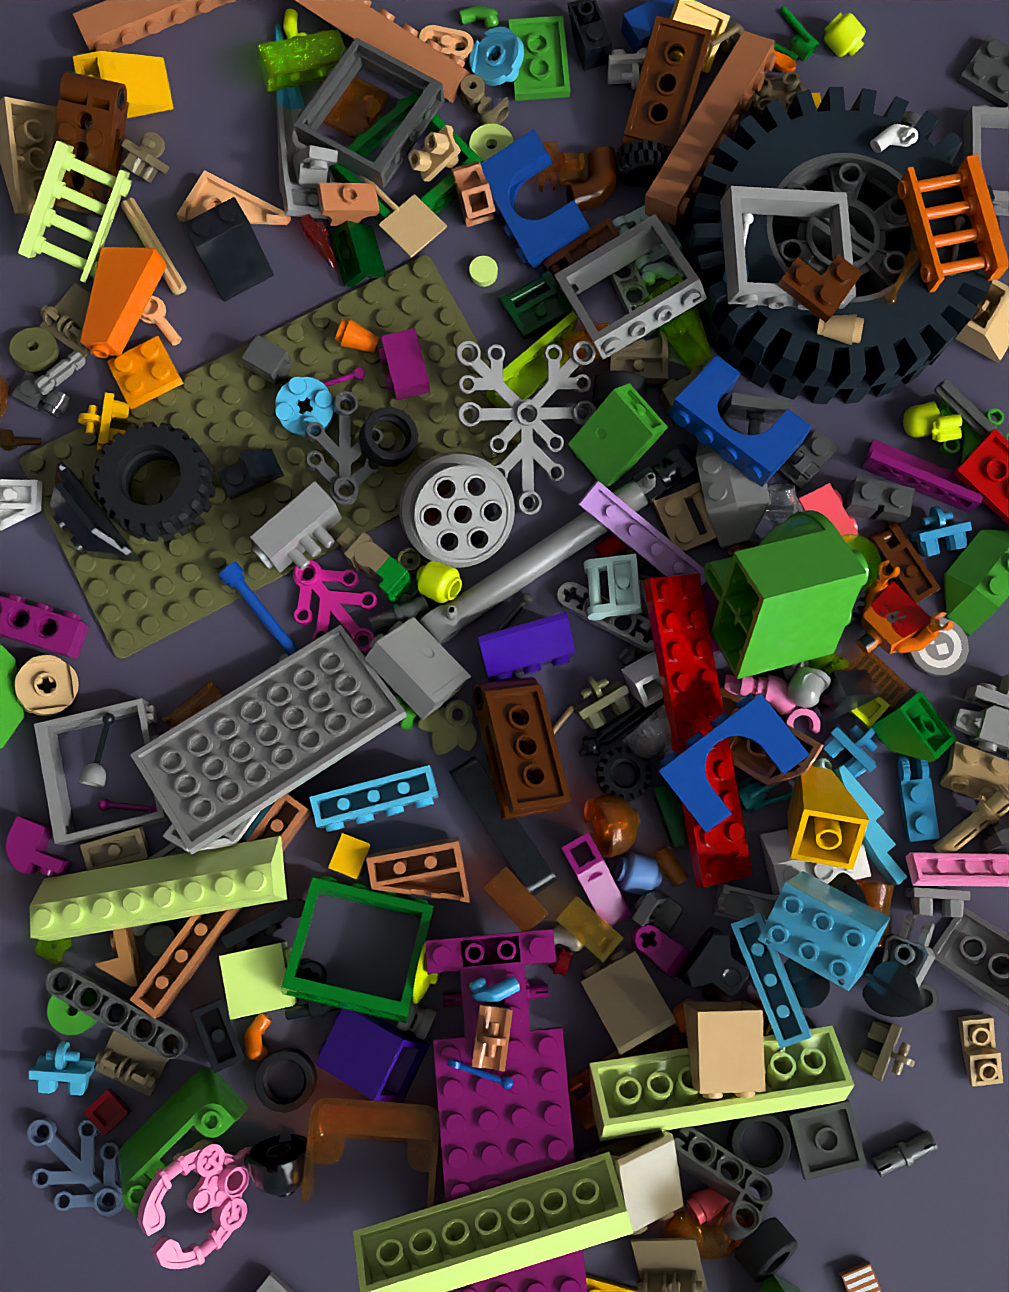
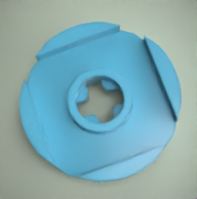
M494 27L484 33L486 37L481 42L476 41L469 59L472 71L484 80L485 85L489 86L513 82L518 77V69L524 57L523 43L519 37L507 27ZM500 51V57L496 61H493L492 58L496 57L498 52Z
M311 377L292 378L279 390L275 401L276 415L286 430L297 436L306 437L305 431L312 422L320 423L325 430L334 417L335 411L333 409L331 393L322 382ZM308 399L313 410L311 412L306 411L304 415L300 414V408L297 406L298 403ZM315 428L310 429L312 435L320 433Z

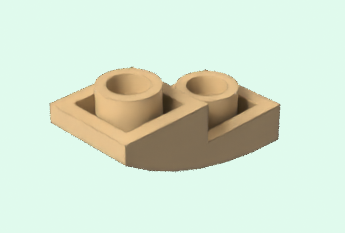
M989 1013L958 1017L963 1057L970 1085L973 1087L1003 1083L1001 1052L996 1049L994 1018Z

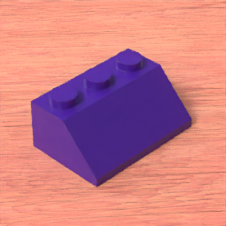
M567 612L478 637V647L488 681L494 679L495 681L511 680L513 678L512 674L522 671L524 675L533 674L541 671V666L550 663L553 664V667L569 663V658L574 657L575 654Z

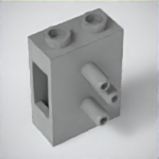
M314 481L250 536L256 545L252 550L268 569L274 566L281 572L294 562L301 570H304L309 566L310 561L302 554L303 552L307 551L312 557H315L321 552V548L316 544L317 540L325 548L331 547L335 542L334 538L328 533L342 519L335 502Z
M414 617L405 623L397 622L388 631L387 635L384 636L381 633L376 636L369 644L371 650L365 657V660L391 686V690L397 693L422 720L455 696L471 678L468 672Z

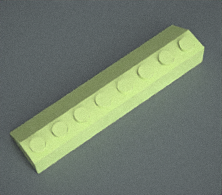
M276 836L238 843L234 846L201 850L193 855L188 852L45 878L30 904V938L53 941L287 900L281 837Z
M833 1026L810 1029L811 1038L780 1049L775 1035L763 1036L765 1092H755V1096L750 1098L737 1097L735 1093H723V1097L718 1099L704 1098L703 1094H700L692 1086L688 1048L589 1063L592 1109L600 1141L842 1102L848 1097L854 1087V1083Z
M610 1152L353 1231L360 1292H447L633 1234Z

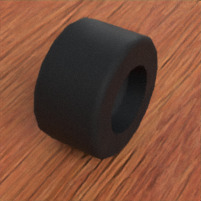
M613 370L598 373L594 378L593 405L599 408L614 389L628 383L645 400L646 379L639 374L628 371Z
M772 1217L762 1222L753 1233L744 1238L736 1249L735 1258L756 1283H759L771 1277L790 1259L798 1246V1242L776 1217Z

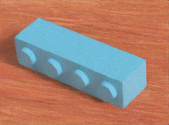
M759 913L732 923L731 926L779 1047L782 1049L812 1037V1034L778 951L758 941L766 924L763 914Z

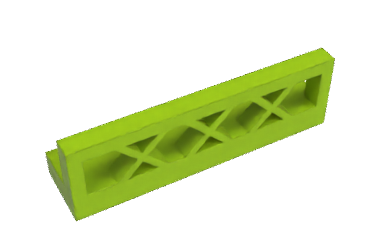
M573 311L503 369V382L521 400L529 398L548 381L547 362L543 358V350L547 346L555 344L562 349L561 367L570 358V349L575 343L588 341L576 329L578 316ZM551 348L548 355L551 359H555L557 353ZM579 348L577 350V356L583 352L582 349ZM487 390L486 397L497 408H511L494 390Z

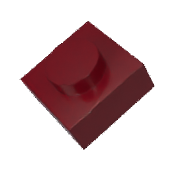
M109 1088L83 1113L103 1136H106L131 1110L113 1089Z

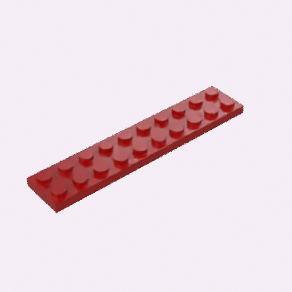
M699 574L643 580L672 750H675L678 755L688 748L685 743L688 739L699 731L704 736L713 729L710 723L724 713ZM728 737L719 741L710 750L706 759L705 771L709 784L732 814L706 833L682 802L696 887H707L753 876Z

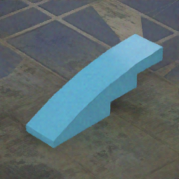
M844 765L836 767L832 771L868 815L869 822L862 840L867 855L890 885H899L907 878V875L887 853L896 844L875 821L884 814V811Z

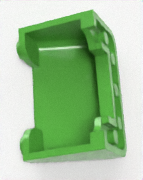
M204 1068L193 1074L119 1150L118 1160L122 1199L127 1209L136 1219L138 1218L141 1200L148 1185L155 1176V1171L159 1168L164 1169L169 1165L162 1156L192 1126L205 1137H218L250 1108L218 1072L214 1073L211 1068Z

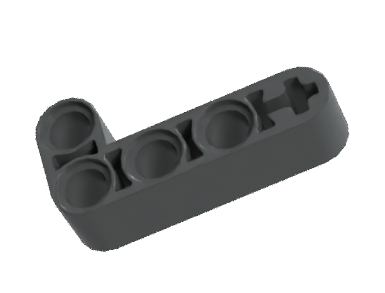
M691 1126L664 1131L673 1134L678 1166L731 1201L722 1221L725 1234L735 1241H741L753 1233L760 1225L773 1197L774 1190L770 1179ZM684 1143H686L687 1146L684 1149H682L681 1147L684 1145ZM693 1150L699 1151L704 1161L695 1158ZM721 1168L726 1169L730 1173L732 1180H728L722 1175ZM749 1187H753L758 1191L760 1199L751 1195ZM736 1214L745 1219L746 1228L738 1224Z

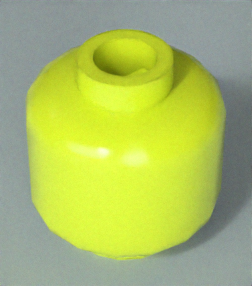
M840 12L824 29L826 31L824 41L838 57H843L847 53L852 57L864 45L861 39L864 37L866 30L851 13L843 15Z
M430 561L426 565L421 566L416 574L418 591L437 603H446L449 600L455 599L461 590L462 580L460 579V574L456 568L450 565Z

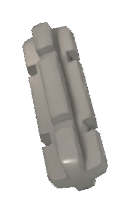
M73 351L67 356V359L61 360L48 370L47 374L36 379L34 383L35 388L42 395H46L53 390L54 386L57 387L70 377L75 370L77 371L83 367L86 362L85 358L78 351Z

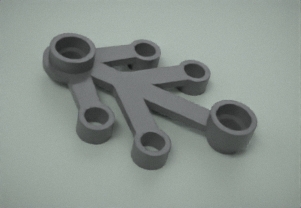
M348 391L340 392L333 402V409L339 415L338 446L325 433L324 427L318 422L310 423L305 431L306 438L311 442H317L338 464V475L324 462V456L319 451L308 453L305 459L306 467L312 471H317L330 484V497L335 503L343 506L354 503L359 495L358 486L370 475H376L382 469L380 465H377V469H371L368 465L370 460L367 458L363 467L351 476V464L363 454V451L361 450L360 442H357L351 448V416L358 408V399L353 393ZM340 403H346L349 406V410H342ZM374 427L372 433L378 437V440L374 441L378 446L382 441L383 434L380 429ZM310 429H317L320 435L313 436L310 433ZM317 457L320 463L314 465L310 462L309 458ZM339 488H346L349 494L347 496L341 495Z

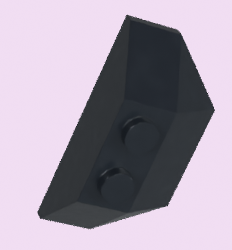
M63 461L59 462L56 467L50 506L56 512L53 516L56 523L64 531L69 529L74 537L70 541L80 553L86 551L94 558L130 562L139 560L138 555L73 471Z

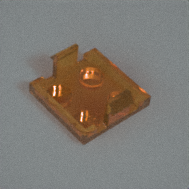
M354 77L322 123L355 139L360 133L367 132L372 127L389 99V95L387 92Z

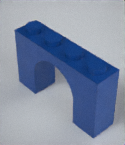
M535 129L481 163L485 179L489 183L494 199L495 213L498 217L503 215L507 223L502 226L510 240H517L519 247L515 250L523 264L529 262L534 270L543 265V262L548 257L590 230L575 200L539 220H528L516 213L515 199L520 187L528 179L553 164Z
M716 356L675 398L668 416L678 426L684 427L696 436L699 442L709 446L718 453L725 462L731 463L743 472L750 481L756 482L763 487L803 443L812 426L787 409L769 430L758 435H744L729 428L719 415L718 405L733 390L740 372L719 356Z
M749 693L736 703L739 709L732 715L728 716L724 712L710 723L713 726L712 730L704 736L699 731L685 742L688 746L687 749L679 755L674 750L660 761L663 767L658 771L706 833L732 814L711 787L706 777L705 764L707 756L713 746L719 741L731 736H741L750 739L761 748L780 774H785L809 756V753L762 693L755 697Z

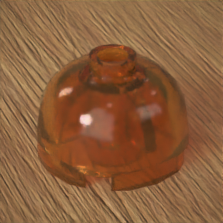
M614 795L599 796L586 801L584 820L585 823L591 821L594 833L589 834L603 858L607 856L610 858L628 851L634 845L638 835L640 816L637 810L632 808L623 798Z

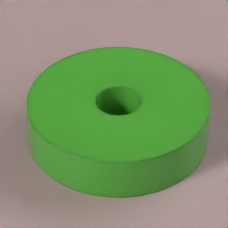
M69 984L61 987V989L66 990ZM89 988L85 993V1001L91 1006L97 1001V993L94 989ZM53 995L48 1002V1020L52 1027L61 1034L77 1035L89 1030L97 1022V1020L79 1010L76 1015L70 1012L71 1005Z

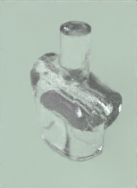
M776 484L768 487L771 502L764 514L765 519L781 523L792 514L803 511L794 485Z

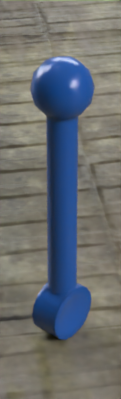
M449 1058L447 1065L450 1067L461 1069L499 1083L503 1089L508 1090L513 1086V1079L509 1076L502 1078L461 1063L453 1058Z

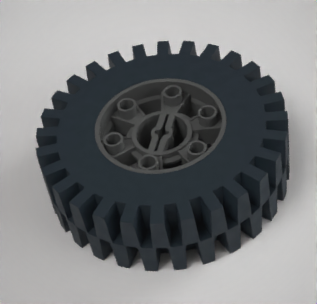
M844 86L829 87L818 109H816L810 89L796 92L787 112L779 99L765 105L758 123L751 115L740 122L733 140L727 136L717 148L713 163H708L703 173L686 229L687 234L682 254L699 277L707 298L691 307L690 311L695 321L709 317L704 338L712 348L724 340H728L730 345L725 362L736 370L747 358L756 364L750 382L761 388H764L772 375L776 374L785 378L780 396L794 400L806 385L813 386L812 403L827 404L840 389L843 391L845 404L860 402L871 388H873L876 397L888 394L901 380L908 384L917 378L928 365L931 366L975 315L979 309L977 307L990 289L992 281H987L985 271L981 269L957 273L954 276L946 275L937 290L931 293L928 291L927 283H924L921 278V262L904 200H901L898 195V183L909 167H914L917 181L955 174L962 163L953 167L951 164L963 140L952 131L938 144L932 145L928 140L938 118L925 111L913 127L918 131V139L914 144L908 147L889 145L882 152L876 153L871 148V140L893 124L903 125L900 122L909 101L895 96L883 116L873 114L877 91L862 88L850 110H845ZM988 185L991 201L993 202L995 196L991 185ZM730 186L847 192L853 266L862 272L861 276L876 293L854 297L845 308H838L833 316L857 314V317L864 318L860 343L852 342V345L824 337L823 335H817L820 318L810 310H800L798 307L790 306L771 309L765 305L745 308V305L728 304L727 283L723 281L725 257L720 201ZM957 186L921 193L925 208L964 201L961 188ZM965 213L959 214L966 218V223L962 226V230L971 229L969 216ZM752 214L754 219L749 224L745 244V259L749 270L747 282L777 284L797 257L820 275L824 273L832 262L829 218ZM958 215L929 220L933 236L955 232L956 226L953 221ZM996 216L1000 228L999 216ZM772 223L797 232L796 239H788L783 243L775 244ZM885 240L889 241L892 248L891 252L884 250ZM973 241L959 243L957 261L980 256L977 243ZM953 245L936 248L941 264L951 261Z

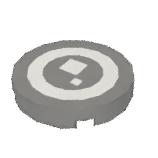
M942 617L940 619V625L944 626L945 623L952 620ZM952 621L954 624L953 628L949 631H939V636L923 650L908 652L912 664L918 670H922L927 675L933 677L946 676L959 670L966 662L969 652L968 638L963 629Z

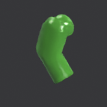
M476 5L458 11L462 26L484 19V25L487 29L499 24L498 12L491 7Z

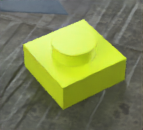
M878 697L849 713L865 727L870 728L890 705L881 697Z

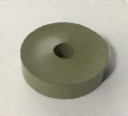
M31 327L18 332L12 338L9 345V351L14 363L22 370L29 372L43 371L51 367L59 356V347L54 335L48 330L39 327Z

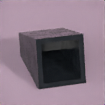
M235 197L183 223L184 229L200 261L224 302L274 276L249 220Z

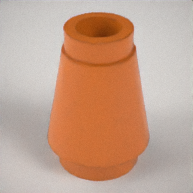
M342 319L335 337V341L341 343L340 346L371 352L373 354L380 340V337L352 319L350 321Z

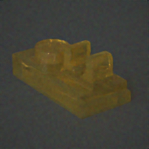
M577 896L570 901L556 918L564 928L602 962L606 960L624 939Z

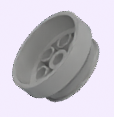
M447 452L427 459L411 473L401 492L399 515L405 535L418 552L430 561L441 562L454 568H461L481 563L501 548L512 529L515 506L513 494L507 480L491 463L469 453ZM473 478H479L481 481L480 489L476 493H469V481ZM443 480H449L451 482L450 492L446 495H439L437 491L438 484ZM490 503H495L497 506L496 514L491 518H486L484 515L485 507ZM465 505L468 509L467 516L462 520H455V509ZM429 508H437V519L430 523L425 522V511ZM475 531H483L484 538L482 542L477 545L471 544V535ZM446 533H453V544L449 547H442L440 543L442 536Z

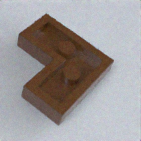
M839 254L832 260L822 275L797 257L777 285L826 323L860 278L862 272Z

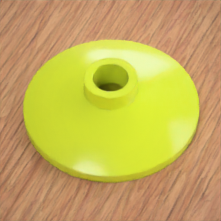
M425 942L415 976L413 988L414 1004H418L430 984L437 985L440 974H428Z

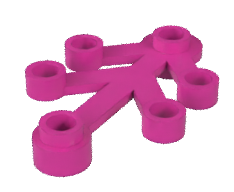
M309 560L310 564L304 570H301L296 565L293 570V578L296 584L300 586L298 608L294 612L295 620L300 625H308L312 622L313 613L309 607L313 589L320 598L317 628L312 636L313 641L317 639L319 634L329 632L330 615L332 612L351 635V639L362 653H368L371 650L369 644L375 638L373 633L369 629L360 628L341 604L361 606L364 610L370 611L377 606L375 594L370 591L363 592L362 594L329 591L322 583L336 582L342 583L346 588H354L359 583V577L352 569L344 571L322 570L320 565L313 560ZM306 571L314 573L313 577L309 580L303 578ZM349 574L355 576V580L352 583L344 581L345 577ZM367 596L372 597L374 600L369 606L363 604V599ZM307 611L309 613L308 618L303 621L299 620L300 612ZM362 637L369 639V643L365 647H361L358 644L359 639Z

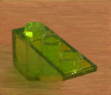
M676 274L644 298L642 303L649 302L682 282V279ZM696 305L659 326L690 370L712 358Z

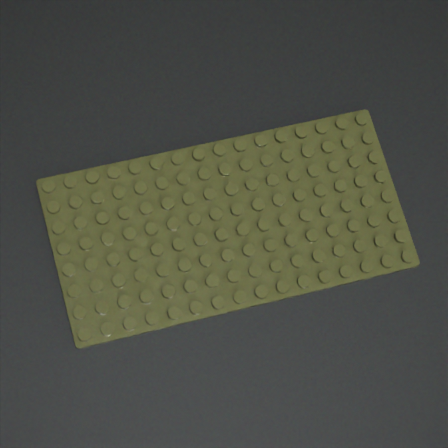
M423 255L385 274L384 277L377 278L262 336L285 349L291 360V369L284 379L281 378L277 385L246 368L242 356L251 344L250 342L182 376L181 379L184 384L132 410L129 407L127 422L111 420L110 428L125 430L126 433L128 432V426L136 424L141 428L144 427V422L151 421L157 427L160 426V423L164 422L171 424L174 429H182L200 446L210 461V467L215 475V481L212 482L216 488L215 497H209V502L212 504L209 512L203 511L200 515L203 521L198 526L194 523L188 527L190 532L184 536L178 532L174 534V540L165 541L162 537H158L157 542L147 541L144 537L138 539L121 529L109 518L140 558L136 562L94 558L86 551L80 553L70 541L74 537L70 530L66 529L64 531L53 519L56 512L50 506L56 467L61 461L73 471L102 509V505L97 501L94 493L98 489L93 485V475L99 473L94 468L96 459H102L104 456L102 452L97 451L100 427H95L94 436L85 434L86 426L84 425L20 458L19 462L27 479L42 482L41 507L116 657L125 659L242 598L235 588H230L229 585L225 586L218 577V574L233 562L237 561L244 570V581L253 592L293 572L296 566L294 562L281 572L274 566L268 569L252 550L256 545L250 536L314 481L330 497V484L317 471H312L305 465V459L309 452L319 451L322 453L324 462L337 475L338 464L317 442H311L306 437L294 435L286 430L277 417L275 411L277 394L282 386L292 378L311 377L324 382L352 373L357 367H362L365 370V377L362 380L353 378L327 387L333 397V402L336 396L343 391L353 393L358 399V408L351 416V448L359 442L360 429L369 415L379 408L393 407L402 410L411 417L416 424L418 432L417 446L407 460L398 466H382L378 474L370 475L358 486L359 495L354 503L346 506L335 503L342 517L328 531L335 542L331 547L325 548L317 540L316 544L321 548V552L315 557H312L307 551L303 552L302 554L308 560L314 561L341 547L337 543V539L348 527L360 536L363 532L368 533L399 517V502L404 484L411 473L427 459L447 452H464L480 457L494 466L499 465L520 442V430L507 443V448L504 452L493 453L488 448V440L492 436L499 435L512 420H483L471 427L463 426L457 420V409L460 405L467 402H474L480 408L497 407L486 397L487 390H475L469 394L459 391L457 383L462 376L481 377L471 366H463L457 362L455 358L456 347L462 342L473 341L480 348V359L489 368L490 362L486 359L484 351L428 255ZM342 319L347 321L352 319L380 337L374 354L340 346L341 343L335 341ZM415 328L429 380L430 393L397 400L395 391H388L385 375L390 374L388 364L382 365L378 348L383 347L381 336ZM463 349L462 357L469 360L471 352L468 349ZM468 379L463 380V388L470 390L472 387L471 381ZM308 399L304 402L300 401L297 405L300 408L299 413L303 415L306 411L311 412L313 410ZM340 403L342 410H349V406L346 403ZM466 409L463 412L464 418L468 421L471 420L473 416L471 410ZM334 412L332 422L324 431L338 446L339 415ZM385 421L379 422L374 426L380 429L383 434L382 441L378 445L379 448L390 453H396L403 448L405 443L404 435L397 426ZM372 433L373 441H377L378 437ZM500 439L493 441V447L496 450L502 447ZM272 449L284 476L230 500L217 471L243 460L240 454L242 451ZM364 453L351 464V476L363 467L367 459ZM317 457L309 458L310 462L314 465L320 463ZM156 460L140 468L131 483V498L133 501L140 505H155L169 498L176 490L180 481L179 466L173 461ZM372 461L368 462L371 469L378 468ZM443 480L438 484L437 491L439 495L451 490V482L449 480ZM339 488L341 495L347 496L349 494L346 488Z

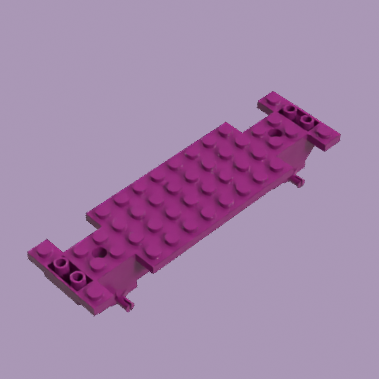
M553 929L426 940L428 974L460 971L461 993L443 994V1000L455 999L444 1001L443 1006L445 1008L462 1005L465 1036L433 1039L446 1202L575 1163L563 1028L530 1030L528 1009L531 1002L530 999L549 998V992L537 993V991H548V984L529 986L525 977L524 965L556 962ZM514 976L520 986V991L505 998L504 1004L501 1006L502 1008L513 1009L505 1072L478 1068L502 1078L505 1076L511 1077L514 1083L512 1088L508 1090L503 1089L499 1083L447 1065L449 1058H453L461 1063L472 1066L480 1004L488 1005L487 1002L476 1001L471 996L473 993L469 988V984L479 978H484L489 987ZM583 1249L466 1285L454 1289L453 1292H587Z

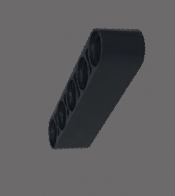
M475 755L450 771L449 773L530 896L534 897L556 882L557 878L518 819H501L493 782Z

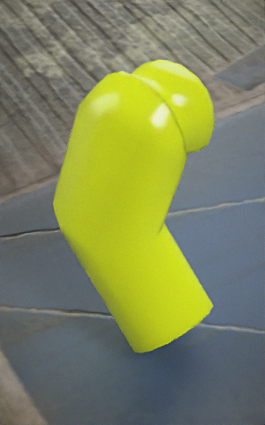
M287 9L284 13L283 29L291 47L299 50V48L305 49L308 46V39L305 32L298 33L297 31L298 13L294 9Z

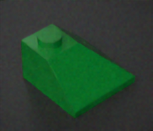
M922 691L908 698L872 725L876 737L881 743L886 745L889 751L929 762L937 760L957 740Z

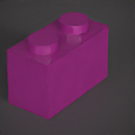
M415 328L381 336L383 347L378 348L382 365L388 364L390 374L385 375L388 391H395L397 400L430 393L429 380Z

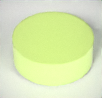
M488 256L476 257L469 267L470 278L478 286L485 287L493 284L498 276L496 262Z

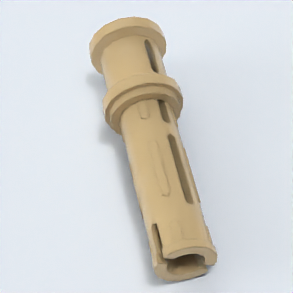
M1000 784L998 786L999 790L986 801L981 800L978 802L977 810L953 828L946 836L934 843V849L938 853H955L990 824L994 825L1001 822L1000 817L1009 811V789L1004 784Z

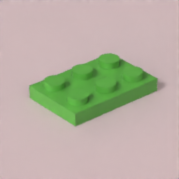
M550 16L509 19V29L519 37L524 48L523 61L518 69L519 74L513 81L515 101L570 97L564 17Z

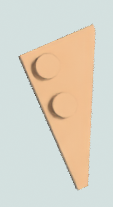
M205 170L176 214L180 221L187 222L235 197L250 224L288 225L291 221V217L286 216L283 210Z

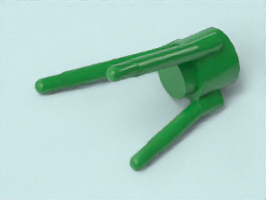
M782 6L780 13L797 34L790 42V45L793 47L792 50L777 43H774V50L791 57L795 62L799 57L806 61L816 50L819 42L803 28L786 6Z

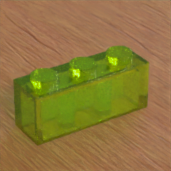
M338 29L323 30L315 34L294 36L290 39L275 42L268 41L258 45L257 64L266 88L270 92L326 80L330 69L335 68L346 48Z

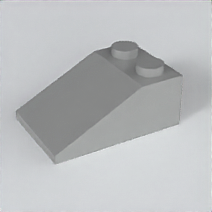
M964 907L962 918H953L932 949L935 955L934 961L983 999L1009 1015V934Z

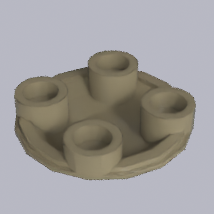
M788 72L784 76H775L769 79L764 78L760 91H755L753 94L751 105L753 110L761 116L765 105L779 99L787 112L796 92L805 91L806 87L799 80V74L796 72Z

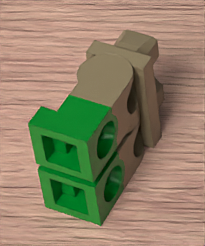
M348 527L337 539V543L342 546L341 550L344 552L351 568L357 573L361 570L362 574L369 580H376L380 584L379 588L384 598L390 604L398 602L400 596L405 594L413 585L408 570L377 544L373 543L371 537L365 532L358 536Z

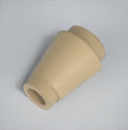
M857 314L832 316L826 323L819 319L817 335H823L824 337L852 345V342L860 343L864 318L857 317Z

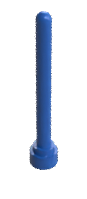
M237 561L224 568L218 574L223 584L237 590L288 656L297 652L299 649L244 581V570Z

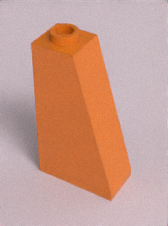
M101 248L80 342L94 356L100 358H107L108 355L121 356L166 269L167 263L155 248Z

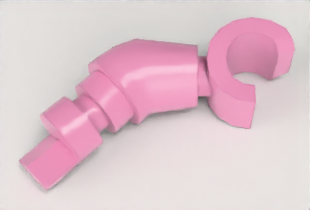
M726 674L724 689L741 696H746L749 693L757 696L762 693L769 704L780 715H786L784 723L794 728L793 723L795 719L802 715L808 719L811 732L817 734L820 730V720L817 714L807 708L799 709L788 698L787 687L789 683L784 679L769 674L767 677L758 676V679H753V675L736 679L735 676Z

